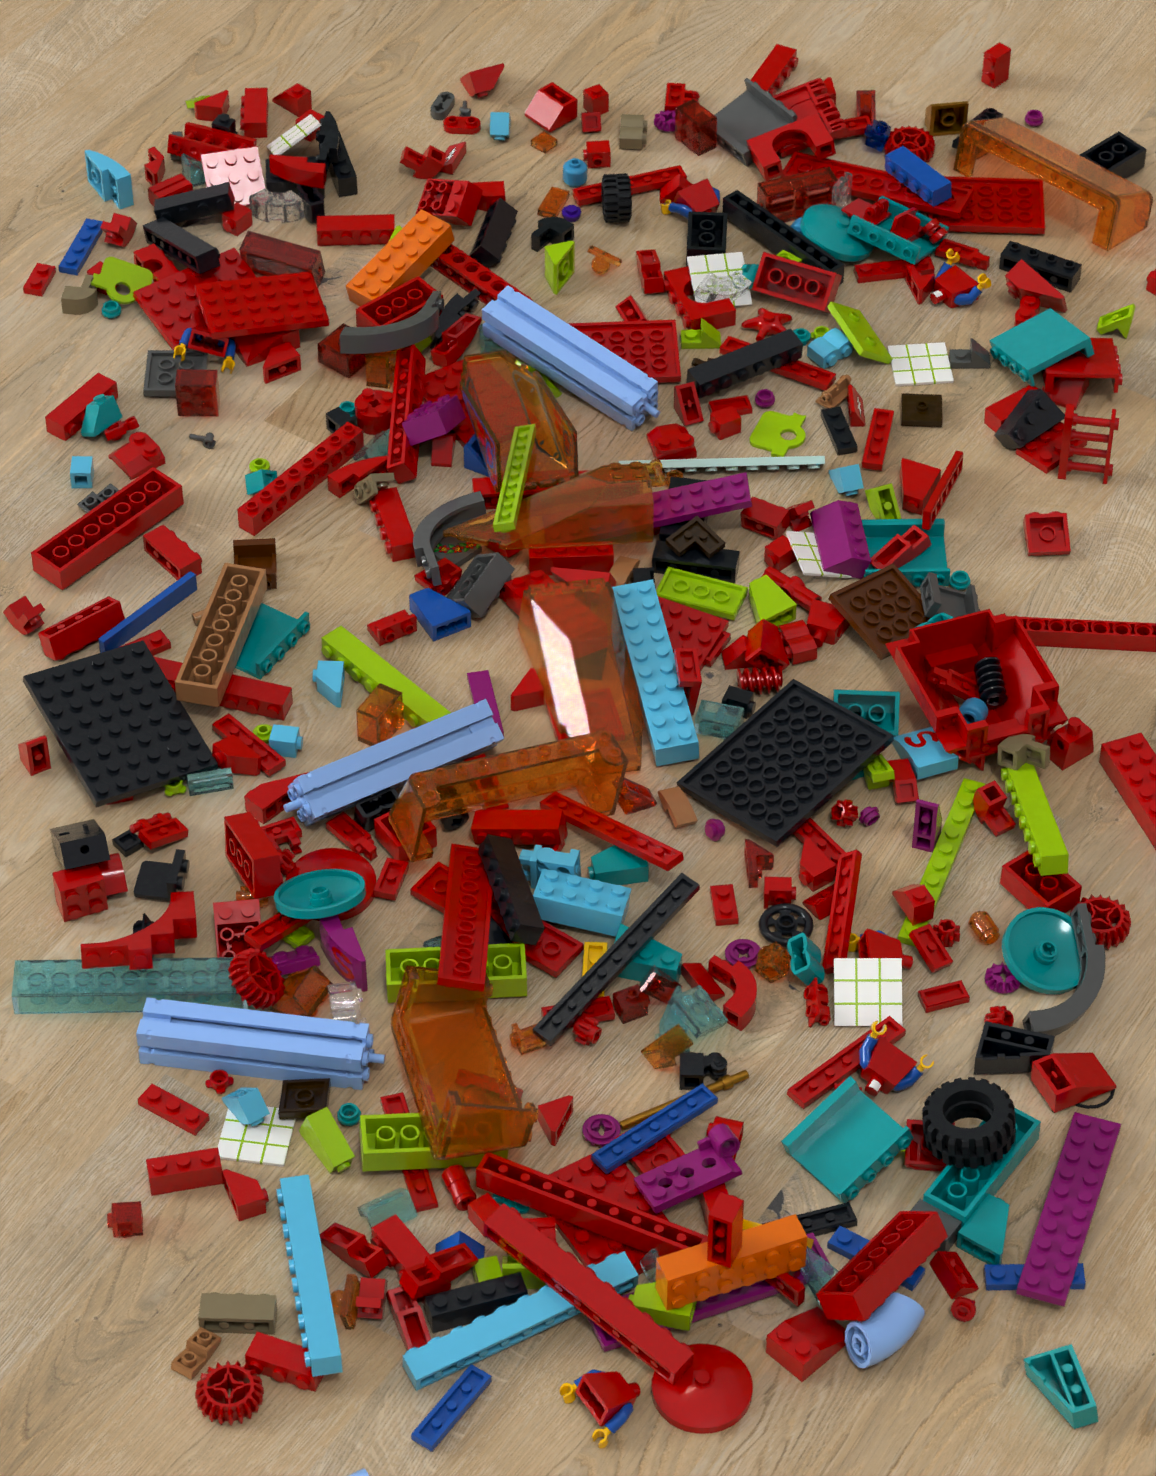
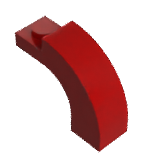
M714 955L709 960L708 973L712 978L727 986L734 993L723 1005V1021L742 1031L755 1014L757 999L756 980L748 967L739 960L732 966L728 961Z

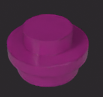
M1030 110L1025 116V122L1032 127L1039 126L1044 121V117L1039 110Z
M761 389L755 396V403L764 408L770 407L775 403V396L772 391Z
M871 806L863 809L860 812V823L865 824V826L874 824L880 818L879 809Z
M709 819L705 824V833L713 841L720 840L725 834V826L719 819Z

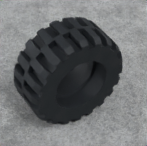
M968 1077L965 1080L956 1078L954 1082L950 1083L947 1081L941 1085V1088L937 1087L924 1102L922 1119L926 1146L933 1156L938 1160L943 1159V1163L949 1166L954 1164L956 1168L964 1169V1167L977 1169V1166L981 1165L983 1167L989 1166L992 1161L997 1162L1003 1158V1154L1006 1155L1010 1151L1011 1145L1014 1144L1016 1133L1014 1103L1010 1099L1009 1094L1005 1090H1001V1087L995 1083L990 1084L988 1080L982 1078L981 1080H975V1077ZM963 1118H978L986 1121L985 1124L975 1128H961L952 1124Z

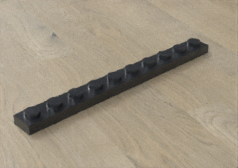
M681 873L533 1028V1034L552 1046L700 890V884Z

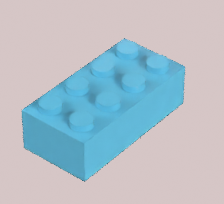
M543 868L533 898L542 920L616 937L620 924H624L628 912L632 888Z

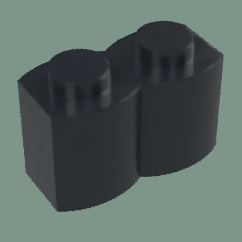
M297 184L298 205L300 209L305 212L308 222L312 224L317 223V216H325L323 195L318 192L316 187Z
M387 788L378 792L375 796L363 798L355 805L354 821L366 831L375 829L374 819L400 807L402 799L395 788Z

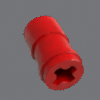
M461 1165L450 1166L442 1173L443 1182L453 1198L455 1207L460 1211L468 1210V1203L477 1199V1195L470 1185V1180L464 1167Z

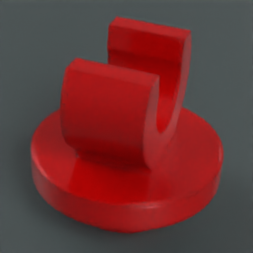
M958 1297L952 1303V1315L959 1321L966 1322L971 1320L976 1313L975 1300Z

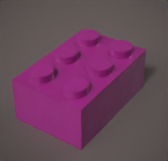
M448 394L438 398V401L434 403L427 401L421 404L419 408L413 410V413L407 415L408 419L402 423L410 445L413 446L447 434L463 421L466 416L458 396L450 397Z

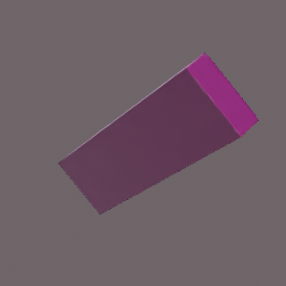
M489 671L467 673L473 704L484 699L487 700L493 713L492 718L495 723H498L504 736Z

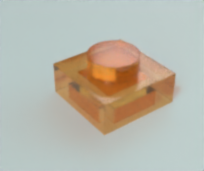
M543 131L531 139V146L545 154L557 146V139Z

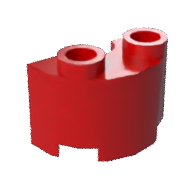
M446 557L437 562L442 585L433 586L431 579L426 578L425 569L414 575L415 581L423 588H430L443 596L447 595L457 581H459L462 569Z

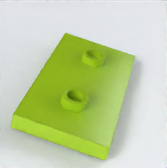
M831 301L827 306L859 356L890 364L893 358L861 311Z
M668 567L656 592L657 596L711 615L735 620L748 594V587Z

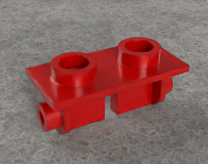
M815 977L804 990V999H806L807 1006L806 1017H808L810 1028L815 1022L826 1026L831 1020L830 1008L827 1006L829 1004L828 989L824 984H818Z

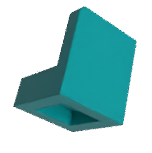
M261 469L245 475L247 494L253 495L261 491L277 478V471Z

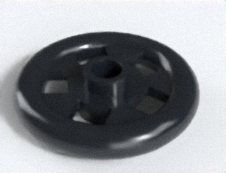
M791 903L773 905L767 908L759 919V930L762 936L770 943L781 947H787L788 940L790 939L783 938L782 935H792L794 937L802 933L801 931H796L798 925L804 926L802 932L808 938L811 936L814 927L811 915L802 907ZM779 913L780 916L775 920L772 916ZM791 913L796 914L799 917L795 919V917L791 915ZM775 926L776 931L771 932L768 927Z

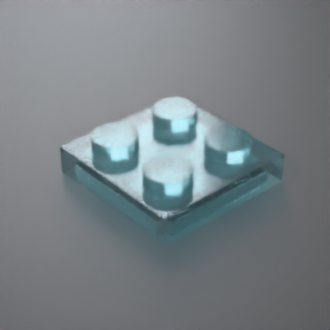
M701 985L672 997L668 1002L696 1039L723 1027L729 1021Z

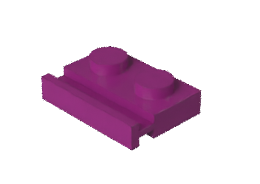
M307 945L299 946L296 950L289 952L279 951L270 956L274 964H277L278 970L282 971L281 976L321 965L320 958L317 956L314 948Z

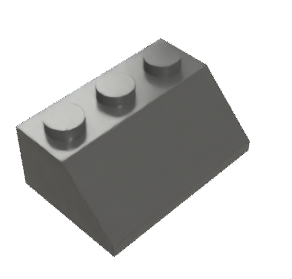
M498 552L476 555L447 595V598L471 611V618H481L487 614L488 607L492 601L499 597L504 583L510 581L511 574L515 568Z

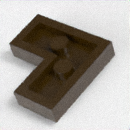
M698 516L666 538V545L679 557L696 545L710 559L725 547V542Z

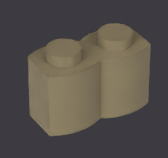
M621 114L620 149L642 150L643 144H646L647 133L644 132H647L648 121L644 120V115Z

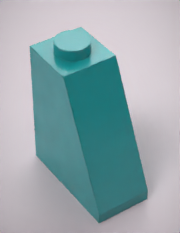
M615 845L592 856L591 866L587 867L589 879L614 885L648 882L649 879L648 862Z
M988 1193L959 1230L956 1247L987 1264H1001L1009 1204L1001 1198H996Z

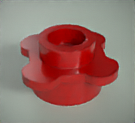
M215 1070L210 1074V1079L206 1080L205 1085L207 1088L214 1089L217 1094H223L229 1085H233L234 1079L228 1076V1073L224 1070Z

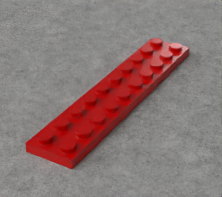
M794 152L783 169V175L780 176L782 181L817 188L830 185L832 192L878 201L879 197L884 196L910 209L915 207L919 211L956 219L961 218L973 198V190L951 185L952 197L933 207L903 183H900L894 176L887 173V171L827 158L818 161L816 156Z
M451 843L437 985L484 992L493 890L478 853L479 848Z

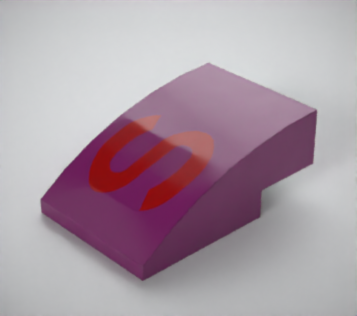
M338 914L319 918L321 948L331 966L348 983L363 992L368 991L366 960L353 927L343 929Z

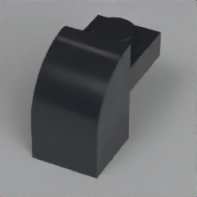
M546 217L539 220L538 229L531 234V249L538 252L549 243L557 244L573 241L574 224L560 217Z

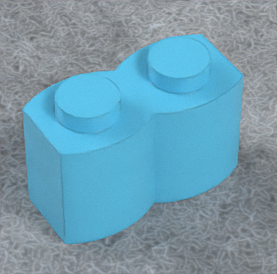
M838 328L829 330L823 337L816 338L807 346V356L823 369L835 365L837 360L848 357L853 351V345Z

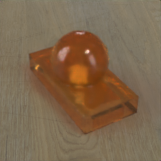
M590 246L587 251L596 256L591 262L592 270L596 274L607 273L610 269V263L618 267L621 265L622 260L595 246Z
M347 1274L344 1291L336 1290L330 1294L333 1312L340 1315L346 1330L354 1329L357 1321L358 1307H355L356 1296L359 1297L360 1282L356 1274Z

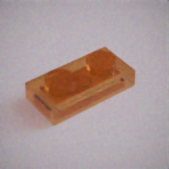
M551 187L538 208V216L558 217L570 197V191Z

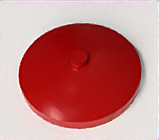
M324 848L312 851L299 858L295 862L294 868L286 877L287 881L297 875L323 869H343L361 875L365 881L366 895L358 905L338 914L340 921L350 919L363 912L375 897L373 890L376 885V874L372 865L363 856L346 849Z
M712 1344L688 1345L694 1353L693 1364L674 1385L654 1371L652 1378V1399L659 1414L668 1423L683 1431L696 1434H710L723 1431L740 1421L750 1407L753 1393L751 1374L745 1363L737 1355L720 1346Z

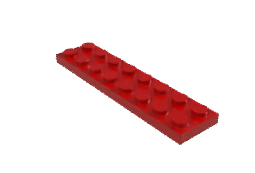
M438 861L410 888L412 896L443 914L448 866ZM492 893L491 916L508 935L494 893ZM542 920L545 929L537 944H525L526 961L557 978L584 950V944Z

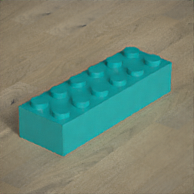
M1014 1108L1016 1133L1015 1141L1011 1145L1010 1151L1006 1155L1003 1154V1158L999 1161H992L991 1165L986 1167L981 1165L977 1166V1169H970V1167L961 1169L956 1168L954 1164L951 1166L947 1165L924 1193L923 1201L962 1221V1228L988 1193L994 1196L1038 1141L1041 1121ZM983 1120L979 1126L985 1124L986 1121Z

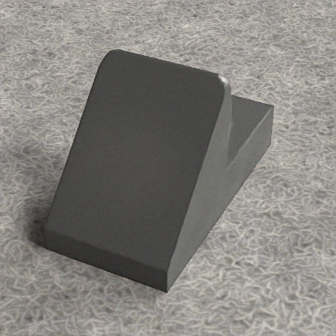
M973 338L970 339V349L949 350L951 369L991 368L989 352Z

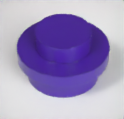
M568 205L562 209V216L569 222H576L581 216V209L575 205Z

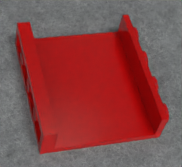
M1090 338L1094 355L1087 358L1080 351H1077L1041 370L1045 392H1053L1054 377L1111 378L1113 391L1118 393V386L1122 385L1123 375L1121 373V364H1119V355H1117V346H1114L1113 338Z

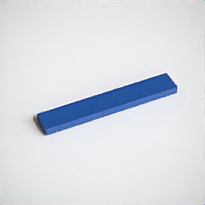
M191 571L101 636L99 638L100 653L122 646L197 590L196 574Z
M702 1083L592 1153L591 1160L607 1175L716 1105L718 1097Z

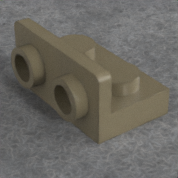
M394 473L370 474L355 484L354 497L357 499V504H364L376 496L378 490L388 488V485L395 481Z

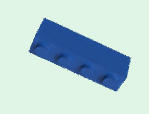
M901 146L885 155V169L887 173L894 176L900 183H903L934 207L952 197L951 182L906 147Z

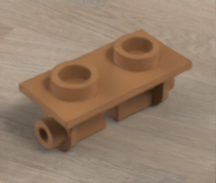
M847 374L842 375L828 390L823 391L815 402L826 408L838 406L847 398L851 377Z

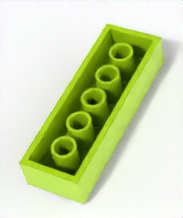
M524 943L488 944L484 992L437 985L440 947L385 949L388 1003L527 996Z
M504 1109L360 1115L359 1140L362 1172L448 1168L453 1165L478 1167L486 1152L508 1159L509 1145Z

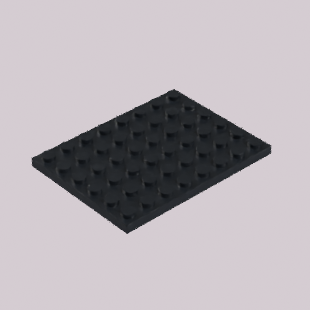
M144 640L23 676V683L95 807L218 769L216 759L212 756L210 749L184 706L177 700L176 693Z
M793 679L677 782V787L679 786L686 794L778 847L894 741V736Z

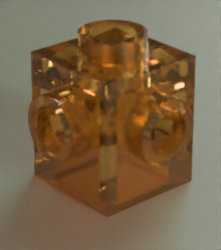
M777 942L764 946L758 952L755 971L769 983L787 976L791 956Z

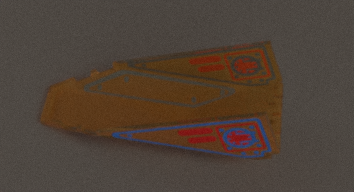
M504 350L464 355L460 391L495 492L501 491L515 427L535 424L536 436L524 491L536 489L537 486L539 488L556 486L557 483L559 485L575 483L576 477L579 476L577 431L537 370L531 373L528 371V365L525 363L521 364V366L515 364L516 357Z

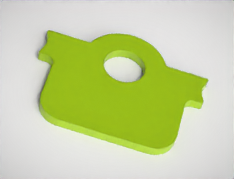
M108 257L104 260L101 273L93 274V280L90 285L106 290L108 296L119 304H130L136 301L133 297V292L150 285L153 280V274L146 268L115 257ZM118 284L126 285L130 293L121 295L116 291L115 286Z
M767 411L763 413L753 430L749 443L753 447L772 452L771 457H785L789 449L797 448L805 442L806 434L802 425L806 420V415H799L794 412L793 415L789 416L774 411ZM792 432L796 435V438L786 440L781 437V434Z

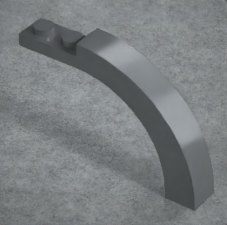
M433 291L423 308L408 319L374 327L345 326L340 334L341 353L367 354L404 348L426 339L440 326L439 313L444 309V299H441V291Z
M481 491L458 497L441 505L428 514L418 525L413 537L417 567L422 566L425 569L426 578L431 579L433 586L442 585L439 566L434 555V550L438 543L449 533L464 525L487 519L485 501Z
M1077 903L1070 913L1080 959V977L1077 988L1070 998L1057 1006L1044 1010L1029 1011L1022 1020L1025 1030L1052 1036L1059 1035L1077 1023L1091 1006L1101 989L1106 967L1104 945H1095L1096 936L1092 932L1091 913L1088 912L1086 903Z

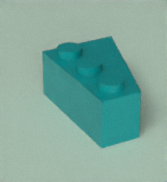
M620 924L614 943L629 927ZM652 939L617 977L676 989L681 976L682 953Z
M1072 1344L1024 1358L1027 1377L1074 1429L1099 1422L1097 1405Z

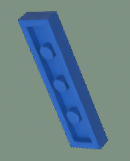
M86 218L59 265L60 273L78 276L103 233V230L100 228L103 221Z
M839 1226L828 1241L827 1248L851 1260L870 1240ZM918 1266L913 1271V1274L900 1285L913 1291L925 1275V1268Z
M1078 1263L1070 1289H1085L1083 1263ZM985 1264L986 1291L1017 1290L1025 1264Z
M470 1364L411 1433V1440L432 1452L492 1382V1376Z

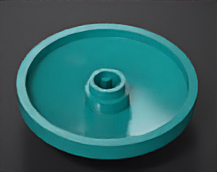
M817 204L805 211L800 222L803 235L838 260L848 262L861 261L870 256L874 246L847 233L851 217L841 211L842 207L830 204Z
M343 869L311 871L297 875L282 883L274 893L275 907L281 914L296 919L330 917L348 911L358 905L366 895V886L363 877L353 871Z
M1036 907L1027 909L1013 918L1002 938L1003 958L1013 976L1029 989L1043 994H1063L1075 989L1080 977V959L1071 917L1056 909Z

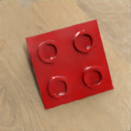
M857 198L841 209L849 217L856 215L875 225H878L892 214L887 212L889 201L885 198L880 199L874 204Z

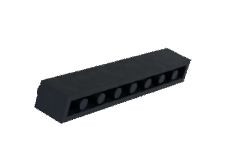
M736 190L723 197V213H728L727 219L776 254L785 250L802 259L803 264L841 275L840 284L844 283L845 264L740 191Z

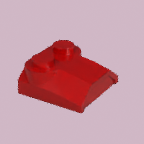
M677 423L657 426L647 434V440L655 460L697 457V451L694 446L695 439L684 426Z
M144 432L133 433L129 437L128 443L109 454V459H112L126 473L130 480L139 477L152 467L157 468L166 464L165 456L159 445Z
M907 1119L906 1126L909 1127L914 1139L909 1147L905 1149V1167L921 1171H943L947 1164L943 1163V1159L938 1160L933 1156L926 1146L923 1134V1120Z

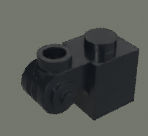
M695 1052L680 1053V1090H693L702 1083L704 1084V1077L706 1075H710L712 1079L719 1081L720 1077L727 1075V1060L717 1052L710 1053L708 1056L704 1055V1053Z

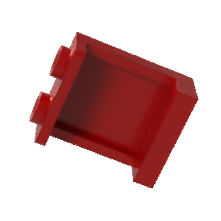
M675 648L674 658L679 687L684 688L690 713L694 715L702 684L697 648Z

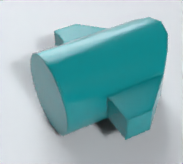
M743 264L741 268L743 272L738 279V283L742 287L747 289L753 287L759 264Z

